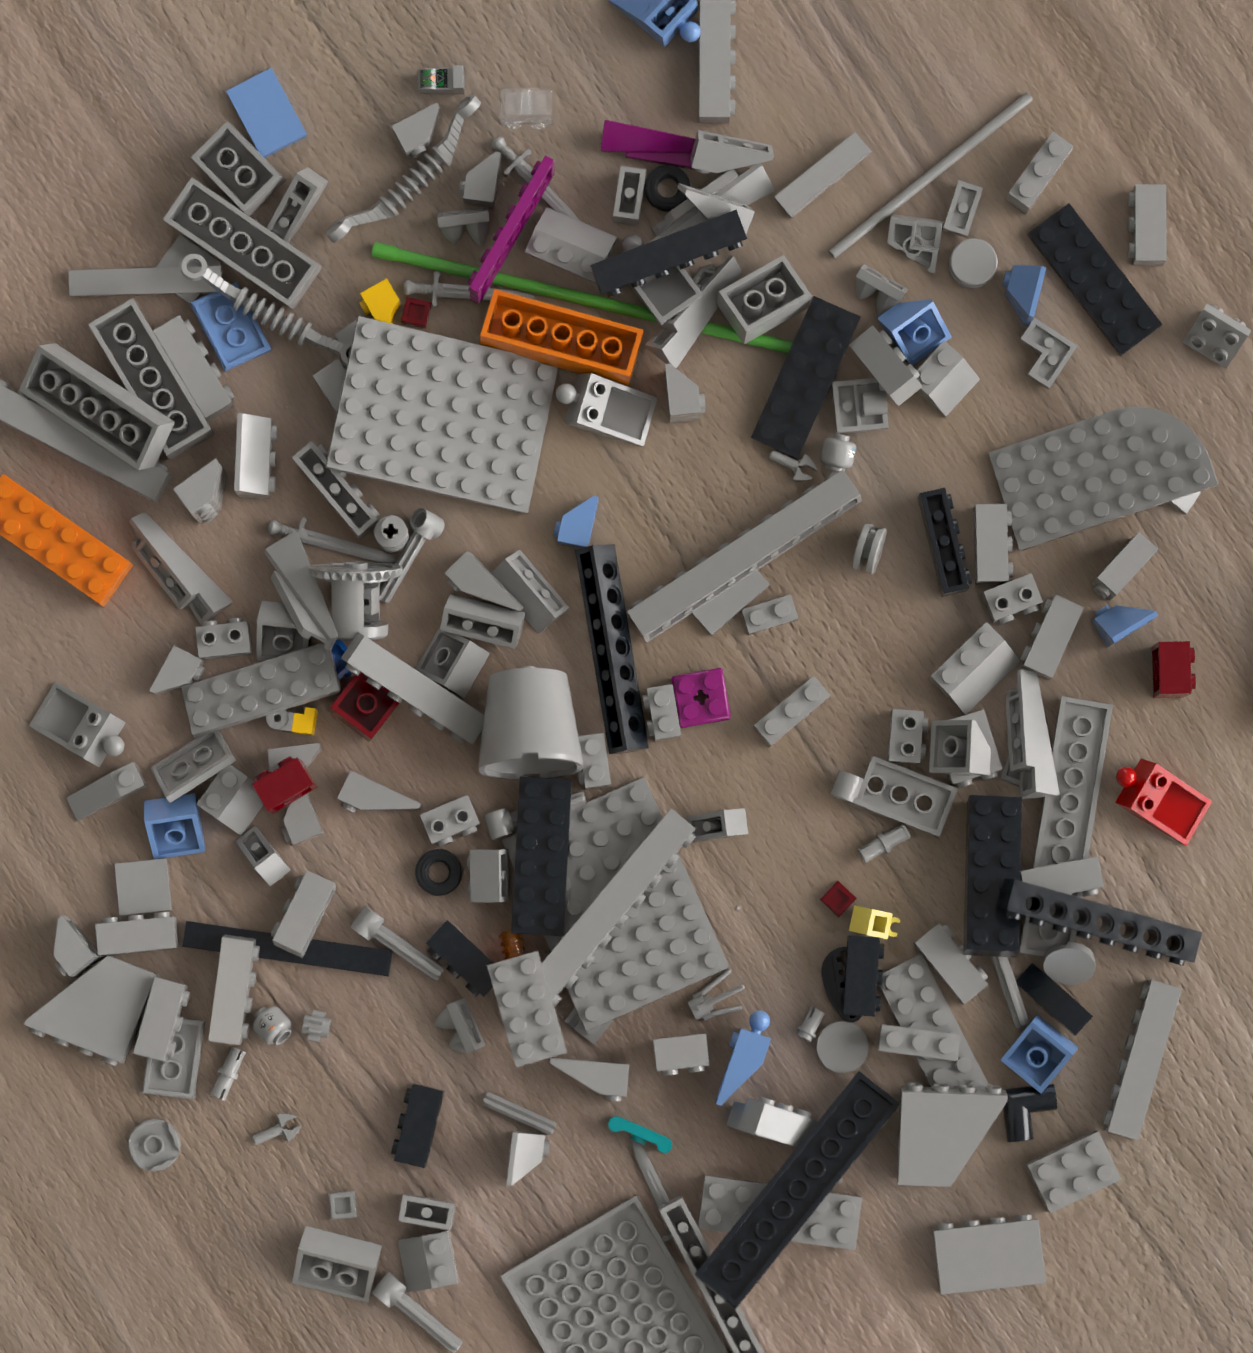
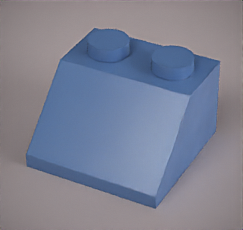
M196 793L182 795L171 803L166 798L144 801V822L154 859L206 852L200 809L196 805L198 803Z
M1037 1014L1002 1057L1001 1061L1042 1093L1079 1047Z

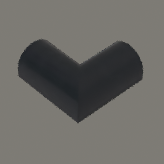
M1049 1084L1042 1093L1032 1086L1002 1089L1006 1090L1008 1095V1101L1003 1107L1007 1142L1034 1139L1031 1113L1057 1110L1054 1084Z

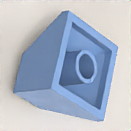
M1013 265L1011 272L1006 271L1002 286L1007 287L1005 295L1025 326L1030 325L1035 315L1046 267Z
M931 299L897 303L877 318L883 330L893 341L892 344L895 348L898 347L907 358L905 361L908 365L911 363L913 366L938 348L943 341L946 342L952 337Z
M1106 605L1095 612L1096 618L1091 622L1106 646L1110 647L1152 621L1158 614L1153 610L1118 605L1110 609Z

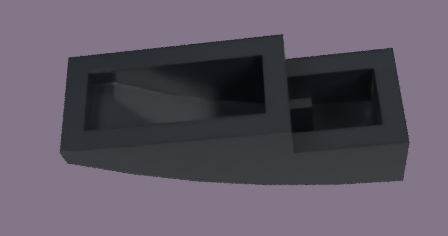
M1033 963L1016 980V984L1073 1036H1076L1093 1017Z

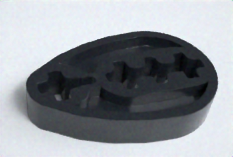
M840 947L831 951L823 960L821 977L825 992L833 1008L845 1021L856 1022L862 1016L854 1015V1018H850V1015L842 1014L844 988H841L840 983L844 982V975H839V970L843 969L842 962H837V957L841 956V951L846 952V947Z

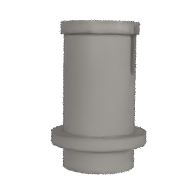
M813 1007L809 1008L810 1010L803 1024L797 1028L799 1030L797 1036L811 1042L812 1038H816L815 1032L825 1016V1013Z

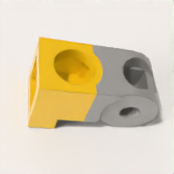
M305 707L304 714L283 710L267 715L266 721L271 728L277 731L314 736L318 710Z

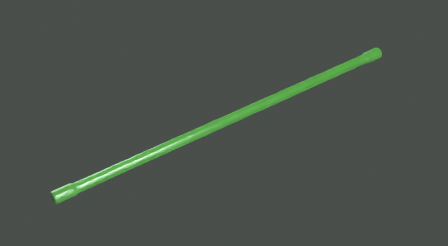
M378 242L374 243L372 257L402 262L465 278H470L474 270L478 272L480 269L479 267L402 250L398 247ZM498 272L492 284L658 323L646 307L500 272ZM708 322L701 332L702 334L743 343L734 329L729 326ZM762 334L746 344L788 354L793 342Z

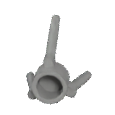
M727 969L701 991L692 995L694 999L688 1001V1004L696 1020L703 1018L706 1021L712 1017L742 1010V1006L739 1005L712 1011L714 1010L713 1004L745 988L744 985L735 987L712 999L708 995L704 996L731 973V969Z

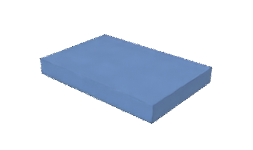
M272 68L226 91L257 151L264 158L307 137L306 131Z
M237 282L231 284L235 288L240 289ZM212 292L190 302V306L224 372L271 351V347L257 320H252L253 312L250 311L246 316L243 315L244 306L235 311L233 309L234 303L219 292Z

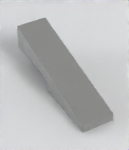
M854 132L774 197L793 218L828 187L838 182L872 151Z

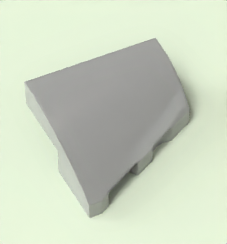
M892 214L887 243L895 249L903 251L911 260H916L925 266L930 273H935L943 221Z

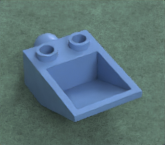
M608 0L664 48L679 32L682 39L686 42H694L700 36L699 26L695 22H689L698 12L697 0Z
M758 1010L751 1014L749 1018V1024L752 1028L751 1032L742 1028L739 1029L738 1033L733 1032L729 1047L733 1048L715 1104L721 1106L763 1064L771 1038L761 1035V1032L770 1025V1017L764 1011Z

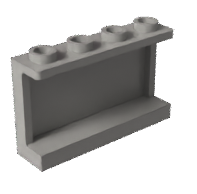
M1031 1214L1016 1215V1220L1006 1221L1005 1217L990 1218V1223L980 1224L979 1220L963 1221L964 1226L953 1227V1223L937 1224L938 1229L932 1230L939 1278L938 1288L941 1295L1046 1283L1039 1219L1032 1218Z

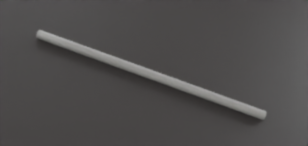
M1026 92L829 250L830 255L834 259L1032 102V97Z

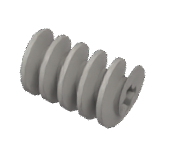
M390 515L380 519L374 529L378 544L384 551L389 553L402 551L410 539L409 531L404 521L398 516ZM392 530H395L396 534L393 535L392 539H389L388 535L391 534Z

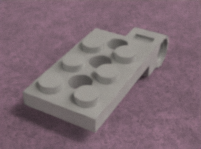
M872 756L864 779L839 770L830 795L940 837L958 788ZM876 777L882 781L883 788L881 791L873 792L869 789L868 782L871 778ZM896 787H903L907 791V798L902 802L896 801L892 796V792ZM921 796H926L931 800V808L927 811H922L917 807V800Z

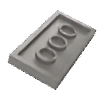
M538 951L487 965L516 1068L567 1053Z

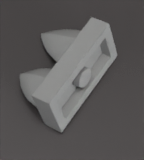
M488 207L437 213L438 227L441 229L444 237L452 244H456L461 237L463 225L465 224L470 237L477 245L481 246L485 241L490 221Z
M865 264L856 275L855 290L858 299L867 298L877 289L880 290L876 301L878 316H881L894 305L901 302L909 290Z
M466 998L446 1005L447 1008L439 1014L434 1025L442 1029L456 1028L457 1032L452 1037L449 1048L457 1052H466L467 1054L486 1046Z

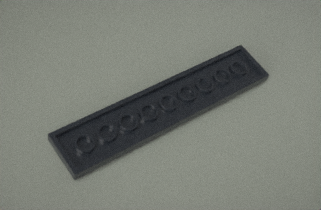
M859 1071L694 1276L733 1308L737 1309L900 1106V1103Z

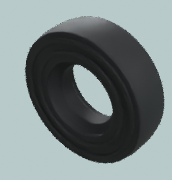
M662 165L655 168L648 175L645 182V195L653 207L661 211L670 212L687 200V198L679 189L673 197L665 198L659 194L658 184L664 179H672L676 182L677 186L680 183L691 187L687 174L682 169L673 165Z
M433 849L424 853L418 860L415 868V877L418 885L425 892L435 896H443L454 891L459 885L462 878V867L458 858L453 853L444 849ZM436 862L444 863L449 869L447 879L440 883L432 881L428 874L430 866Z

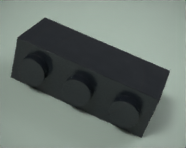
M447 920L426 942L430 947L427 952L437 961L441 958L449 964L446 969L456 979L462 976L468 982L465 987L477 997L481 994L485 997L493 988L487 965L494 963Z
M847 936L842 1014L875 1017V1011L880 1012L881 996H876L877 985H882L883 970L878 969L879 959L884 958V943H880V938Z
M415 1083L412 1085V1088L407 1087L403 1102L408 1104L406 1114H400L397 1126L398 1129H402L400 1139H394L391 1154L395 1155L394 1161L426 1168L444 1090Z

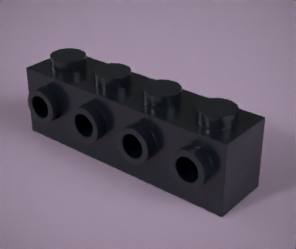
M945 487L920 493L918 502L941 597L967 592L972 581L969 569H965L963 559H966L963 544L958 543L956 535L960 534L957 519L952 518L950 510L954 509L951 494L946 493Z

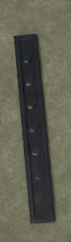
M186 921L182 947L220 952L224 935L256 939V946H260L259 958L388 977L390 974L393 954L391 950L312 939L303 958L275 946L273 943L274 937L271 936V933Z

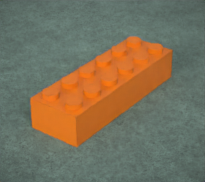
M494 289L480 334V345L508 351L546 365L579 374L592 373L629 387L644 330Z
M2 474L0 477V535L95 602L105 607L134 565L5 474Z

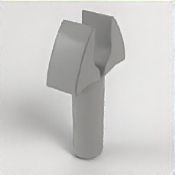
M772 450L769 454L770 460L793 470L795 475L792 479L793 481L806 482L812 480V477L803 474L799 467L807 466L814 471L817 470L814 462L806 454L800 460L792 459L775 450Z
M278 1114V1124L253 1135V1142L258 1145L279 1135L286 1136L287 1141L292 1140L302 1125L292 1130L283 1129V1126L286 1125L288 1120L298 1116Z

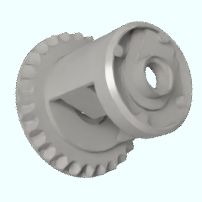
M357 561L328 562L309 566V574L312 577L332 582V621L338 633L336 640L352 642L358 632L370 640L385 638L388 635V623L380 621V582L387 581L389 578L399 577L403 573V566L384 562Z

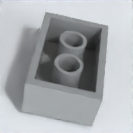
M228 121L191 157L236 205L249 216L286 181Z
M783 255L720 290L716 304L743 344H746L808 309L812 295Z
M1093 1131L1024 1164L1048 1213L1057 1211L1122 1180L1099 1131Z

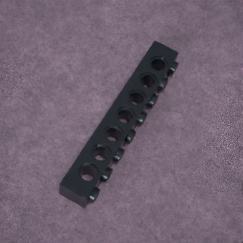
M615 544L592 545L575 550L609 754L630 753L647 749L649 745Z
M1004 878L997 909L1006 911L1005 916L1020 920L1021 916L1028 917V923L1044 927L1045 923L1053 924L1052 930L1068 933V929L1074 930L1077 937L1091 940L1092 936L1099 937V943L1114 946L1115 942L1123 944L1122 949L1138 953V949L1146 951V956L1161 959L1162 955L1170 957V963L1184 966L1185 961L1195 963L1202 932L1016 879ZM1028 897H1030L1032 900V905L1030 909L1026 908V900ZM1052 904L1055 905L1053 916L1049 913V908ZM1077 910L1079 919L1075 923L1073 921V914ZM1099 917H1101L1102 919V926L1100 929H1098L1096 926V922ZM1122 924H1124L1126 928L1123 936H1121L1120 934V927ZM1147 930L1149 937L1148 940L1144 942L1143 934ZM1170 937L1172 940L1171 947L1168 949L1166 942L1167 939Z

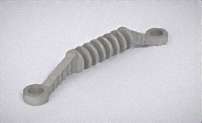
M474 94L466 97L456 107L445 138L431 148L434 157L425 154L426 164L420 161L416 162L420 169L419 171L413 168L409 169L412 178L403 175L404 185L395 182L394 185L397 192L388 189L389 200L381 196L378 198L379 201L369 210L342 217L332 224L326 231V236L332 243L343 238L352 226L397 217L399 213L396 206L403 209L406 208L403 201L404 198L410 202L414 201L410 193L414 192L420 195L421 192L418 185L420 184L425 188L428 187L425 178L435 181L436 178L433 171L442 174L443 171L440 164L442 163L447 167L451 165L463 121L473 114L481 104Z
M189 254L182 260L181 272L187 280H204L228 300H231L234 303L233 309L235 311L244 306V316L253 311V321L262 316L261 325L264 326L268 321H271L270 330L273 331L277 326H280L279 335L282 336L288 330V340L291 341L297 335V345L302 346L303 343L332 353L334 352L340 355L342 364L347 367L348 358L346 357V352L351 349L352 342L343 343L321 335L311 329L313 324L310 322L303 328V318L300 317L295 323L292 322L294 313L291 312L286 318L283 317L285 308L282 307L277 313L274 312L276 303L273 302L269 307H265L267 299L264 297L261 301L256 302L258 295L256 292L247 297V287L240 290L224 281L220 276L218 277L216 273L207 267V262L201 255ZM190 262H197L201 265V270L198 273H191L187 270V265Z

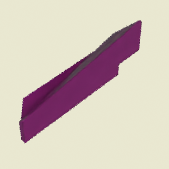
M609 120L604 121L601 152H626V158L695 170L691 168L690 160L695 138Z

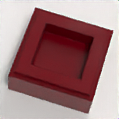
M406 297L401 323L426 329L432 302Z
M837 881L820 901L839 918L857 898Z

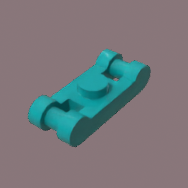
M613 1116L609 1120L608 1125L613 1132L624 1130L632 1134L630 1139L644 1145L646 1140L657 1145L661 1153H668L672 1149V1141L664 1135L619 1116Z

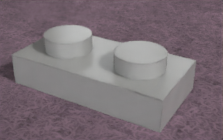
M958 181L942 229L943 231L967 238L983 190L982 187Z
M791 594L741 610L749 635L798 620Z

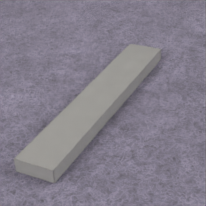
M201 266L187 267V270L191 273H198L201 270ZM207 266L218 277L222 278V266ZM181 267L68 270L69 296L218 292L204 280H187L181 272Z

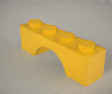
M386 278L361 292L362 301L359 304L366 316L371 314L374 320L392 324L393 317L401 303Z

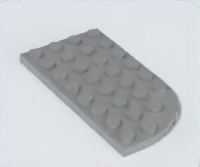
M1127 407L1116 409L989 452L1004 503L1007 504V511L1012 512V528L1020 551L1219 485L1209 454L1195 432L1176 417L1153 408Z

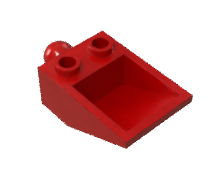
M1142 758L1135 769L1122 767L1116 773L1117 783L1124 788L1115 803L1140 820L1187 846L1212 801L1157 763Z

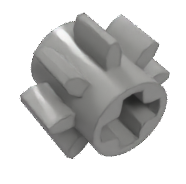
M313 1010L312 1015L305 1014L302 1033L308 1034L307 1040L321 1042V1037L328 1038L332 1019L325 1018L326 1012Z

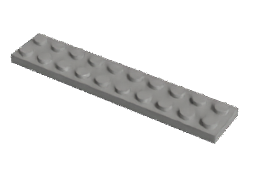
M1064 696L1060 697L1052 746L1059 795L1044 797L1032 869L1088 858L1113 708L1111 704ZM1082 892L1073 893L1072 896L1082 898ZM1027 902L1026 908L1030 909L1031 902ZM1052 904L1049 908V913L1051 916H1053L1055 913L1054 904ZM1077 910L1073 914V921L1075 923L1078 921L1079 916ZM1024 917L1019 953L1044 957L1046 951L1053 945L1060 943L1061 946L1066 945V942H1074L1076 931L1068 929V933L1052 930L1053 924L1045 923L1044 927L1028 923L1029 918Z

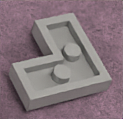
M1036 318L1033 319L1020 339L1022 343L1041 354L1027 376L1049 390L1077 348V345Z

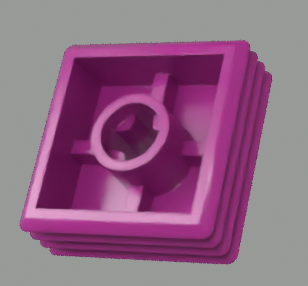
M722 668L672 676L671 681L680 728L730 720L731 714ZM699 691H702L703 695H708V699H705L703 705H700L699 701H694V697L697 696Z

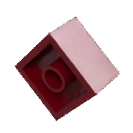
M1190 641L1158 642L1152 646L1153 698H1185L1192 694V689L1196 688V676L1191 674V663L1195 662V650L1190 648Z
M360 672L359 676L355 675L328 711L370 742L399 703L387 695L390 690L383 686L377 689L366 682L368 676Z
M291 756L278 763V769L273 772L266 770L255 777L257 781L252 786L268 812L274 814L318 788L303 761L298 757L295 759Z

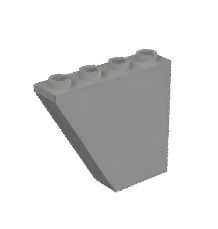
M107 956L27 1018L24 1025L30 1027V1033L40 1037H44L45 1033L54 1036L53 1042L68 1047L69 1043L79 1046L77 1051L92 1056L94 1052L102 1055V1061L116 1066L117 1062L125 1063L145 1013L154 977L159 978V975L118 958Z
M907 1083V1086H900L897 1156L898 1185L951 1187L1007 1103L1008 1095L1006 1090H1002V1087L995 1085L986 1086V1089H975L974 1085L967 1084L960 1085L959 1088H949L947 1084H933V1087H923L920 1083Z

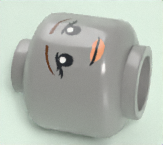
M263 1007L254 1016L256 1020L253 1024V1030L267 1045H280L292 1033L290 1030L292 1026L291 1020L278 1007Z

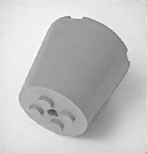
M522 666L518 669L500 671L489 677L478 763L480 774L498 779L520 780V776L524 777V775H539V778H559L578 773L583 769L582 753L566 673L554 669Z

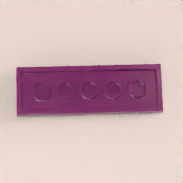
M546 155L542 162L537 161L531 171V175H533L529 184L525 182L519 191V202L516 206L512 204L505 217L508 220L504 228L500 226L493 237L495 241L491 250L488 248L485 250L480 260L482 263L481 268L478 272L474 270L467 284L470 285L468 288L470 301L478 305L482 302L554 176V160Z

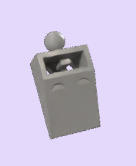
M634 234L626 236L622 242L625 252L643 245L641 238ZM660 235L657 236L656 238H654V239L651 240L650 242L655 241V240H657V239H660L661 236H660ZM679 265L669 269L671 274L656 279L655 274L646 277V283L632 288L631 284H628L634 294L661 325L704 296L686 270H680Z
M592 373L578 374L574 387L570 384H562L556 390L557 400L562 404H569L564 421L565 424L644 447L657 397Z
M56 681L29 725L31 728L100 767L107 754L118 756L124 750V742L118 735L126 722Z

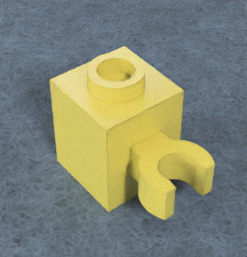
M854 905L849 931L888 939V936H897L898 933L892 932L890 926L893 922L900 923V919L892 917V913Z

